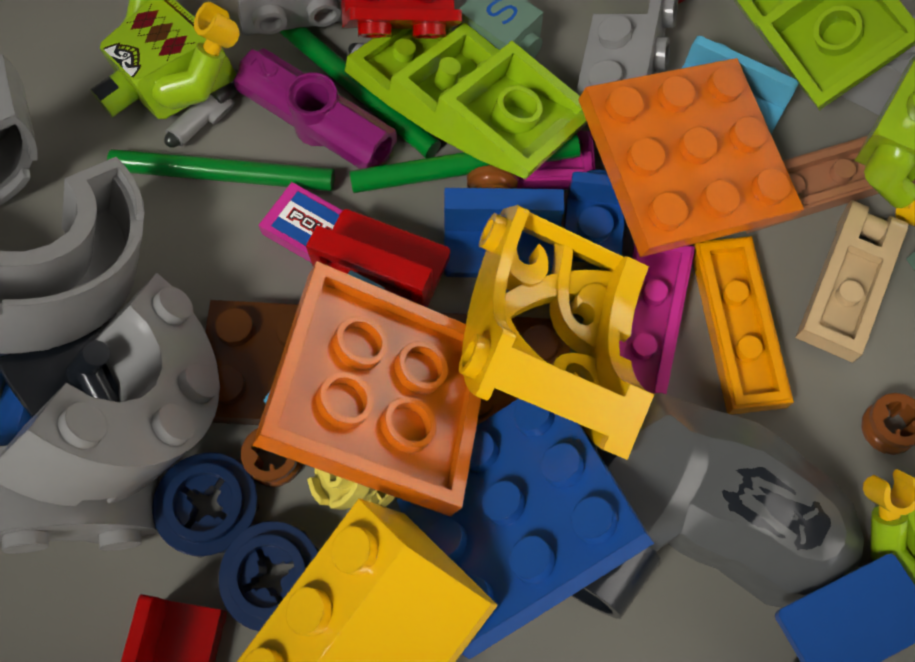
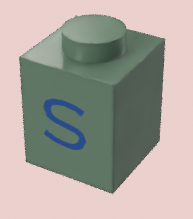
M468 0L459 8L462 10V22L457 25V28L464 22L467 23L498 50L510 41H513L534 59L539 53L543 43L540 34L544 12L527 0Z

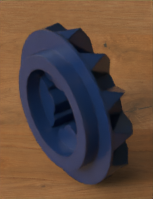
M199 453L189 456L169 469L156 489L153 499V519L157 531L169 546L187 555L203 558L204 556L217 553H225L231 542L251 526L255 513L259 510L256 483L244 469V466L229 456L219 453ZM216 489L220 490L221 492L216 501L223 508L222 511L227 515L226 518L222 520L218 516L213 518L210 515H205L199 522L195 521L194 518L197 516L199 509L192 503L193 499L186 495L187 492L191 490L197 495L201 493L205 496H210Z
M263 522L247 528L231 542L220 565L219 589L226 609L236 621L249 629L261 630L320 551L306 535V532L283 522ZM266 557H269L274 565L294 564L295 566L288 570L289 574L280 580L283 590L280 592L281 595H278L274 587L251 589V586L260 582L259 578L267 573Z

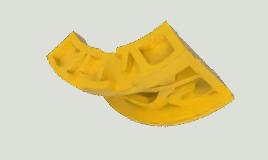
M519 205L504 208L500 215L494 213L486 223L479 241V247L485 249L486 252L477 276L467 314L459 373L463 374L465 383L474 396L488 401L494 388L582 425L587 436L595 445L628 460L655 394L646 391L640 385L634 374L631 360L620 356L619 340L625 342L631 336L638 296L649 266L628 256L623 257L529 212V210ZM522 231L554 246L551 275H547L548 256L540 244L537 245L529 256V265L524 264L519 259L517 245ZM573 255L601 269L571 271ZM549 304V313L554 329L559 337L577 353L562 354L552 364L547 363L521 337L511 320L512 318L532 308ZM572 314H578L583 317V324L577 322Z

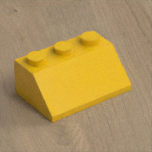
M358 498L237 662H456L498 605L405 513Z

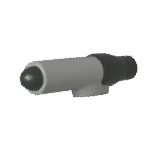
M234 81L212 92L205 102L192 105L165 130L164 143L170 148L182 147L206 123H218L235 105L233 99L238 91Z

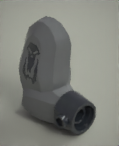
M654 393L655 395L628 460L609 453L600 447L596 448L654 542L650 547L572 595V597L605 615L618 619L622 618L660 564L661 558L656 552L667 543L681 554L699 563L716 568L764 604L781 608L857 570L861 565L864 537L854 504L835 481L806 460L783 439L759 423L736 415L706 409L663 393Z

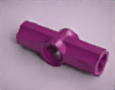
M265 48L259 51L251 49L240 61L238 73L234 78L237 91L292 125L297 137L303 143L310 146H325L359 169L381 166L389 159L392 148L397 141L396 130L337 93L334 82L328 76L320 73H303Z

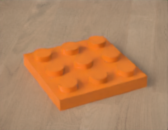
M737 58L585 87L578 99L640 257L793 219L804 210Z
M316 261L308 275L252 446L441 514L452 516L463 506L481 398L474 396L469 391L463 374L459 373L466 324Z

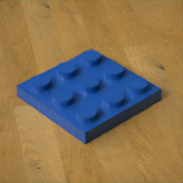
M519 398L476 426L463 506L452 516H447L395 497L401 512L405 513L498 605L462 652V655L468 659L475 657L654 544L582 425Z

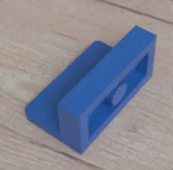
M445 188L444 246L450 249V259L444 270V275L446 277L477 278L486 252L485 249L479 247L481 234L489 218L494 213L500 215L504 208L519 205L529 210V212L561 227L564 214V189ZM522 231L517 245L519 259L524 264L529 265V256L537 245L540 244L548 256L547 275H551L554 246Z
M887 554L777 610L775 619L800 662H881L915 644V585L897 557L893 554Z

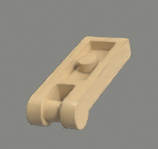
M854 200L848 203L838 221L836 235L795 337L852 363L863 355L909 223L889 216L887 220L868 213V206ZM862 235L866 238L874 240L875 242L874 244H872L870 242L860 239L859 236Z

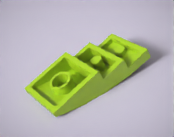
M733 0L792 78L799 82L801 89L819 111L915 45V19L900 0Z
M465 22L454 31L446 30V37L437 39L414 38L413 29H392L391 37L373 38L347 56L345 72L385 104L448 144L478 160L523 179H527L588 124L578 100L580 96L515 42L510 41L498 50Z

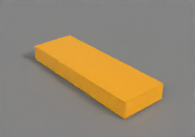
M752 236L695 243L693 245L695 250L692 261L727 413L733 415L788 408L794 401Z

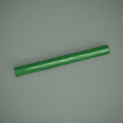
M297 27L279 32L380 120L394 128L397 134L422 156L431 158L437 153L441 142L435 136L385 104L345 72L346 61L306 27Z
M577 134L546 162L580 157V144ZM462 152L350 170V179L353 193L465 176L478 167L490 164Z
M110 149L107 155V160L117 157L132 174L288 187L293 182L304 189L333 191L335 183V170L333 168Z

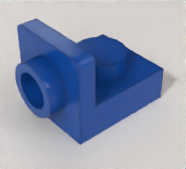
M605 170L573 172L566 199L564 229L622 256L624 215L607 172ZM573 255L572 261L589 263Z

